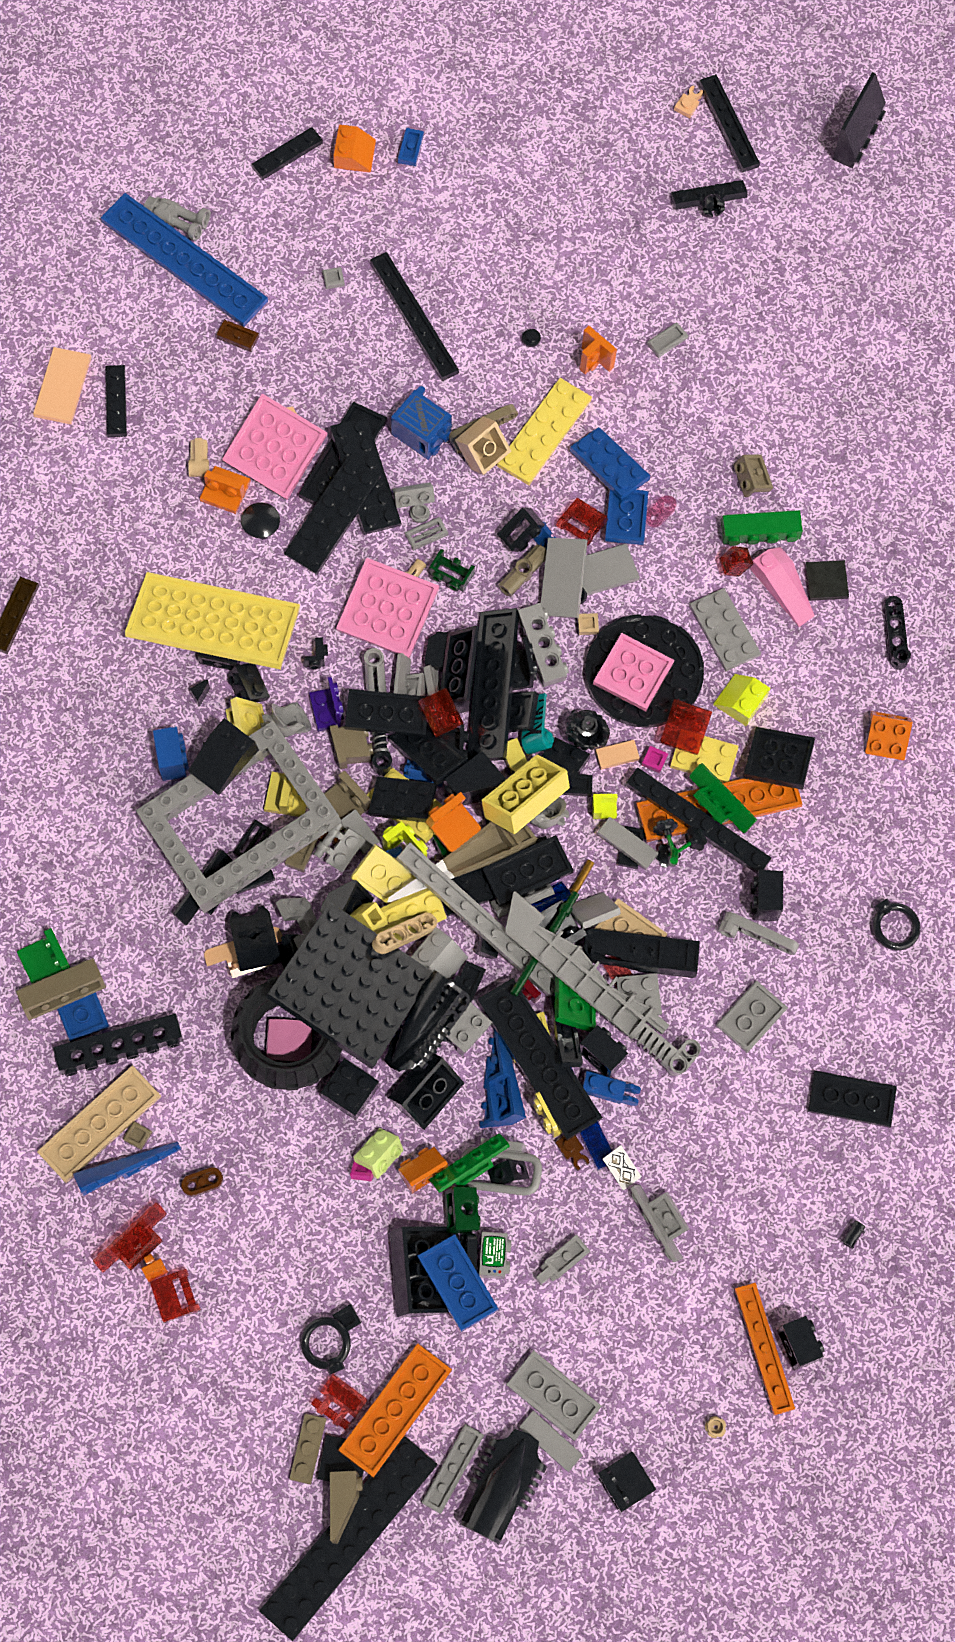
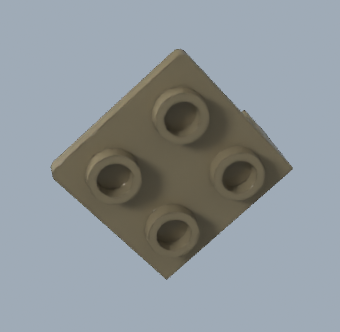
M344 770L338 775L339 782L324 793L340 819H343L355 809L361 816L369 809L371 799Z

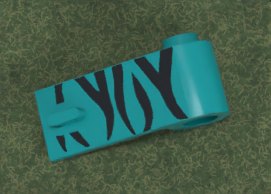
M546 693L539 694L533 731L522 732V746L528 755L549 749L554 742L552 733L544 727Z

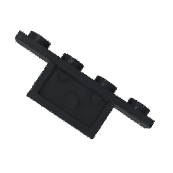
M220 849L204 870L203 875L205 878H208L233 860L225 851ZM188 892L173 915L182 924L188 925L197 911L202 910L191 893ZM218 905L206 913L212 915V913L216 910Z

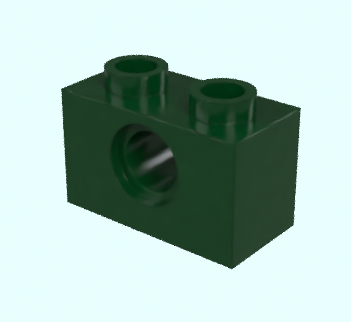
M452 1187L444 1191L447 1234L473 1233L480 1230L481 1218L478 1215L479 1195L477 1194V1188ZM462 1206L466 1210V1215L462 1212Z

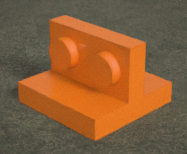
M588 325L583 331L580 371L586 374L589 371H594L598 364H600L610 372L615 366L617 348Z
M214 466L212 472L207 470L205 473L206 485L200 496V501L236 514L251 483V478Z

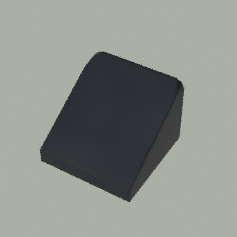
M204 680L190 688L191 696L198 707L201 706L210 690L208 680Z

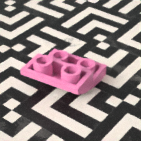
M268 1020L266 1057L275 1062L287 1063L302 1060L311 1054L312 1028L299 1020Z

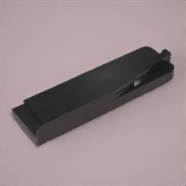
M588 929L586 931L587 935L585 936L583 952L594 964L599 961L603 965L619 966L644 973H657L695 978L697 976L700 941L599 929ZM605 955H609V956H613V957H617V958H621V959H620V961H619V960L607 958V957H605Z

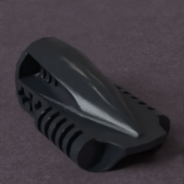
M434 969L422 985L415 1003L407 1017L403 1020V1025H400L399 1031H396V1035L390 1041L388 1052L384 1058L387 1065L398 1072L406 1069L413 1071L425 1070L428 1066L427 1062L433 1059L432 1055H436L438 1052L436 1051L437 1048L442 1047V1041L445 1042L447 1040L445 1037L447 1035L450 1036V1030L469 1006L470 996Z
M514 1429L507 1438L498 1440L490 1438L488 1445L496 1450L493 1451L485 1448L484 1452L491 1455L492 1458L484 1455L481 1456L480 1459L488 1463V1466L478 1462L477 1467L485 1472L482 1473L474 1470L473 1474L482 1479L480 1481L471 1477L470 1481L478 1485L459 1524L498 1546L517 1507L524 1510L528 1509V1506L520 1502V1500L523 1499L530 1503L532 1499L526 1496L524 1492L534 1495L535 1491L527 1487L528 1484L535 1488L539 1486L537 1482L531 1480V1477L541 1481L542 1476L534 1471L537 1470L545 1473L547 1466L541 1462L537 1453L539 1441L529 1433Z

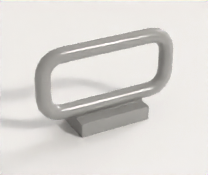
M481 1138L480 1145L485 1143L489 1139ZM507 1141L510 1147L494 1158L531 1162L534 1166L531 1185L519 1187L471 1181L464 1187H476L477 1190L522 1196L531 1195L539 1188L542 1164L535 1155L525 1153L526 1145L524 1143ZM470 1147L466 1149L461 1154L460 1158H462L463 1156H465L477 1147Z

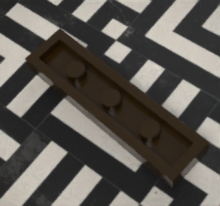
M23 577L19 578L0 618V652L8 654L39 588L37 582Z

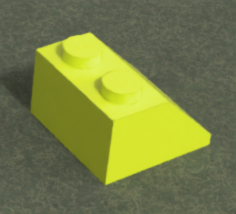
M734 674L713 705L744 726H747L768 697L771 688L754 677Z

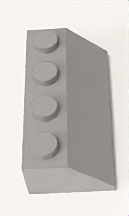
M437 927L411 956L432 972L435 969L448 980L455 975L468 959V956L454 940Z

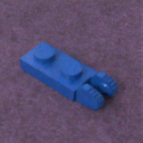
M590 1071L584 1073L582 1086L588 1095L617 1104L638 1105L639 1100L637 1098L623 1095L624 1091L639 1094L641 1091L639 1086L626 1084V1082Z

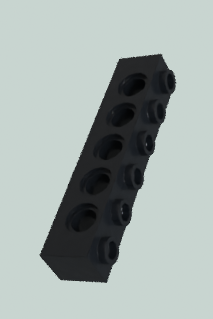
M175 1013L55 1046L53 1049L61 1075L65 1074L68 1077L76 1075L79 1070H95L98 1068V1065L104 1063L106 1065L116 1064L122 1058L127 1057L128 1060L139 1057L140 1053H156L159 1051V1048L166 1046L174 1048L179 1046L180 1042H184ZM158 1031L166 1033L162 1039H156L155 1034ZM137 1037L145 1038L144 1043L141 1045H136L134 1042ZM123 1042L125 1046L122 1050L117 1051L114 1049L115 1044ZM97 1048L104 1049V1053L101 1056L94 1055V1051ZM81 1053L84 1055L81 1061H73L76 1054Z

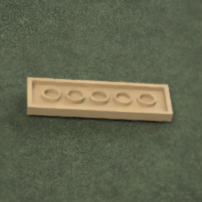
M132 1065L40 1148L37 1153L67 1183L74 1177L73 1173L80 1172L160 1099L161 1095Z

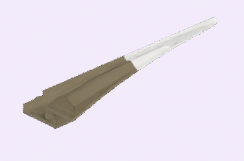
M491 821L458 849L438 862L436 866L452 879L515 854L535 844L537 838L527 824L516 834H513ZM416 878L390 896L387 902L395 901L424 890L427 887Z

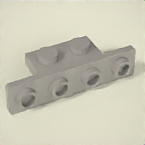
M398 653L394 693L425 696V675L423 673L410 675L411 659L403 653Z
M641 1185L631 1187L634 1201L640 1204L645 1220L653 1226V1233L657 1240L661 1241L664 1245V1252L668 1259L673 1262L682 1260L683 1257L673 1239L688 1231L689 1227L670 1194L666 1192L650 1202Z

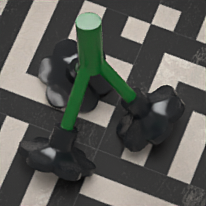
M673 819L657 822L656 826L653 827V832L657 833L658 836L664 835L669 844H661L658 847L656 860L660 861V865L664 868L668 866L674 867L681 856L680 852L690 847L702 851L704 845L707 844L703 831L690 827L685 834L686 844L677 849L671 837L674 829L678 827V823L674 822Z

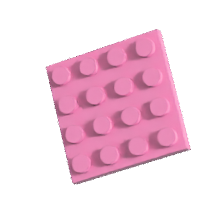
M261 394L222 460L288 500L328 433L266 395Z
M366 558L336 630L396 654L403 653L410 658L440 587L434 583Z

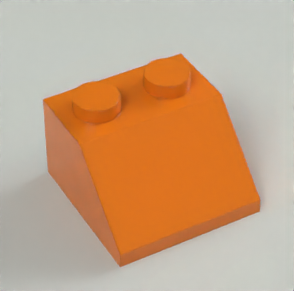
M339 124L334 150V168L371 173L376 139L357 126Z
M426 1147L418 1153L417 1158L413 1160L409 1158L402 1162L398 1173L411 1194L429 1184V1179L447 1168L448 1163L435 1147L431 1149Z

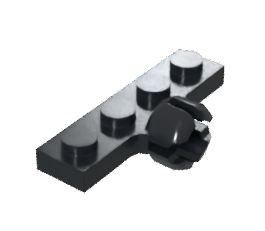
M743 180L671 192V200L675 210L700 206L709 217H713L711 211H714L716 217L721 215L725 210V201L748 197V191Z

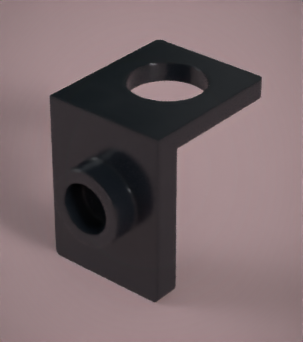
M509 1159L488 1170L491 1183L506 1185L516 1180L529 1179L524 1161ZM517 1164L522 1169V1175H520L516 1169Z

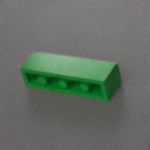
M800 510L723 515L721 520L723 544H729L730 546H736L740 543L755 545L766 541L768 543H777L782 540L795 542L801 539L803 533Z

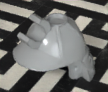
M298 702L295 704L291 703L285 707L272 704L271 715H262L264 723L260 724L262 728L271 721H274L284 737L306 733L312 729L305 711Z
M558 797L533 818L530 823L541 829L555 826L556 823L561 826L565 825V819L562 817L569 818L565 800Z

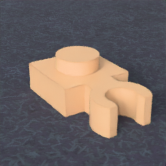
M695 86L690 87L688 95L683 93L674 107V111L688 118H691L699 106L698 100L701 99L703 90H700L698 94L693 93Z

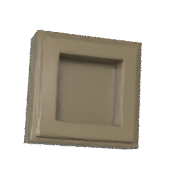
M134 1121L124 1136L123 1141L142 1151L153 1132Z

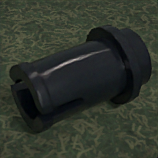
M856 1220L850 1223L851 1227L841 1241L850 1249L854 1248L861 1234L865 1233L864 1229L866 1227Z

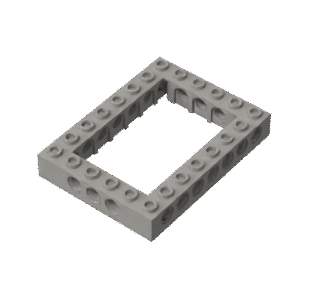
M271 721L249 736L255 741L259 751L239 774L247 772L246 769L259 761L262 762L263 758L271 754L276 764L282 769L287 780L293 785L296 793L301 796L309 811L208 878H205L168 821L173 817L177 818L178 814L190 806L194 807L196 802L208 794L212 795L213 791L190 774L136 810L204 914L342 823L338 813L274 721Z

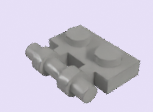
M342 823L328 831V834L323 841L318 843V848L314 852V855L318 858H321L324 852L328 853L325 862L341 872L344 871L365 841L363 836L349 827L346 828L344 833L340 832L343 826ZM336 837V838H338L339 840L337 841V843L335 844V846L332 848V847H330L329 845L331 844V842L333 841V839Z

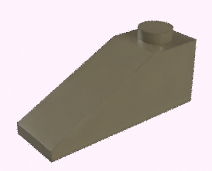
M357 1471L330 1472V1541L333 1544H338L359 1499V1491H363V1478L359 1477Z

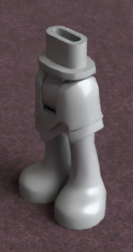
M149 196L144 204V207L173 228L174 226L178 227L194 241L200 238L202 229H206L211 216L210 210L202 208L198 213H194L180 206L179 203L166 198ZM178 216L185 218L186 220L192 222V224L179 219Z

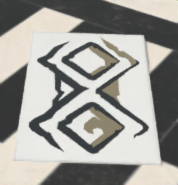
M621 1145L603 1158L623 1191L641 1178L640 1173Z

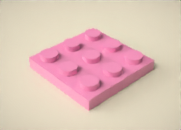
M621 633L594 679L593 684L646 712L672 667L674 660Z

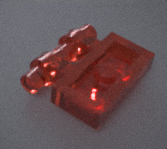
M332 1374L320 1391V1393L326 1396V1399L322 1402L315 1398L311 1405L317 1409L316 1412L320 1415L324 1414L333 1421L332 1424L336 1427L340 1426L347 1430L351 1423L344 1419L346 1415L350 1414L356 1418L368 1399ZM332 1402L342 1408L339 1414L329 1407Z

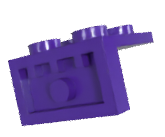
M328 677L329 689L309 693L318 732L328 730L330 726L334 725L341 727V720L344 719L337 682L333 683L332 677Z

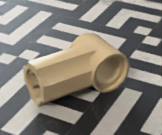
M195 438L191 440L189 477H204L206 471L209 470L207 440L202 438Z

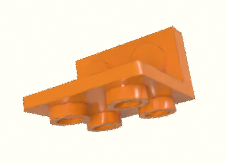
M871 711V725L865 753L905 760L913 723L912 719L905 716Z

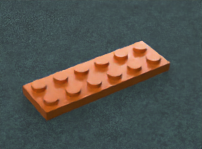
M417 1343L338 1451L374 1478L452 1372V1369Z

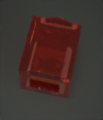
M733 546L719 558L722 570L727 576L740 577L753 565L749 550L746 547Z

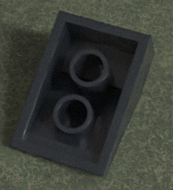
M224 718L210 733L188 772L217 795H220L259 751V748L254 740Z

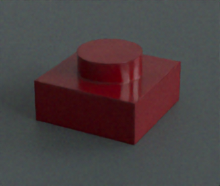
M527 980L521 990L528 1001L531 1000L535 1004L541 998V993Z

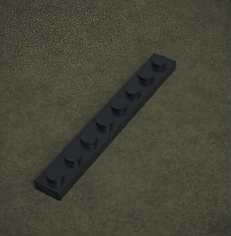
M385 252L370 259V264L441 380L444 381L459 374L457 365L389 254Z
M637 767L626 782L627 787L688 828L701 829L707 841L756 874L758 870H764L771 861L772 857L723 824L715 821L711 816Z

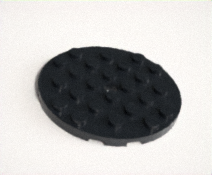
M641 614L626 616L610 623L597 635L587 654L585 678L593 700L608 716L629 726L652 728L677 720L693 706L703 685L704 662L698 645L681 626L678 627L669 622V619L660 616H641ZM621 633L674 660L672 667L646 712L593 684L594 679Z

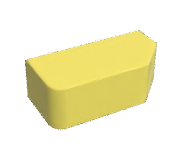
M517 738L508 741L505 762L511 774L512 771L516 772L528 762Z

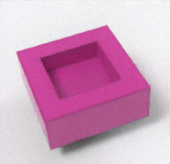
M650 746L642 766L660 773L668 753Z
M354 1160L350 1172L351 1179L372 1181V1171L355 1163Z

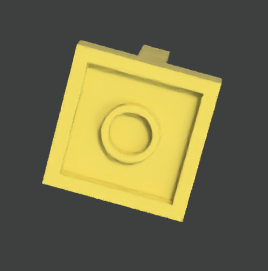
M238 697L230 700L231 707L226 709L229 722L247 736L261 728L260 724L264 723L262 715H264L262 704Z
M272 772L264 811L300 817L306 812V805L301 796L296 793L293 785L287 780L284 773Z

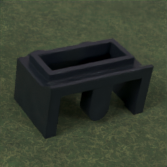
M522 507L497 535L512 552H521L528 547V542L532 538H536L541 533V529L545 524L532 508ZM526 519L530 525L514 541L510 534L520 527L523 520Z

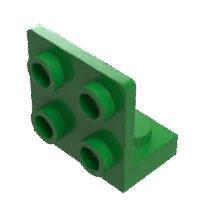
M52 928L44 931L46 938L17 951L31 984L71 968Z

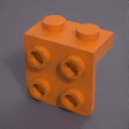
M461 792L456 796L451 794L444 800L445 804L441 808L438 805L428 813L430 816L425 822L449 852L458 849L481 830L480 825L463 806L462 803L466 798Z

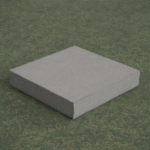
M604 892L574 903L571 912L572 917L583 929L621 914L620 908Z

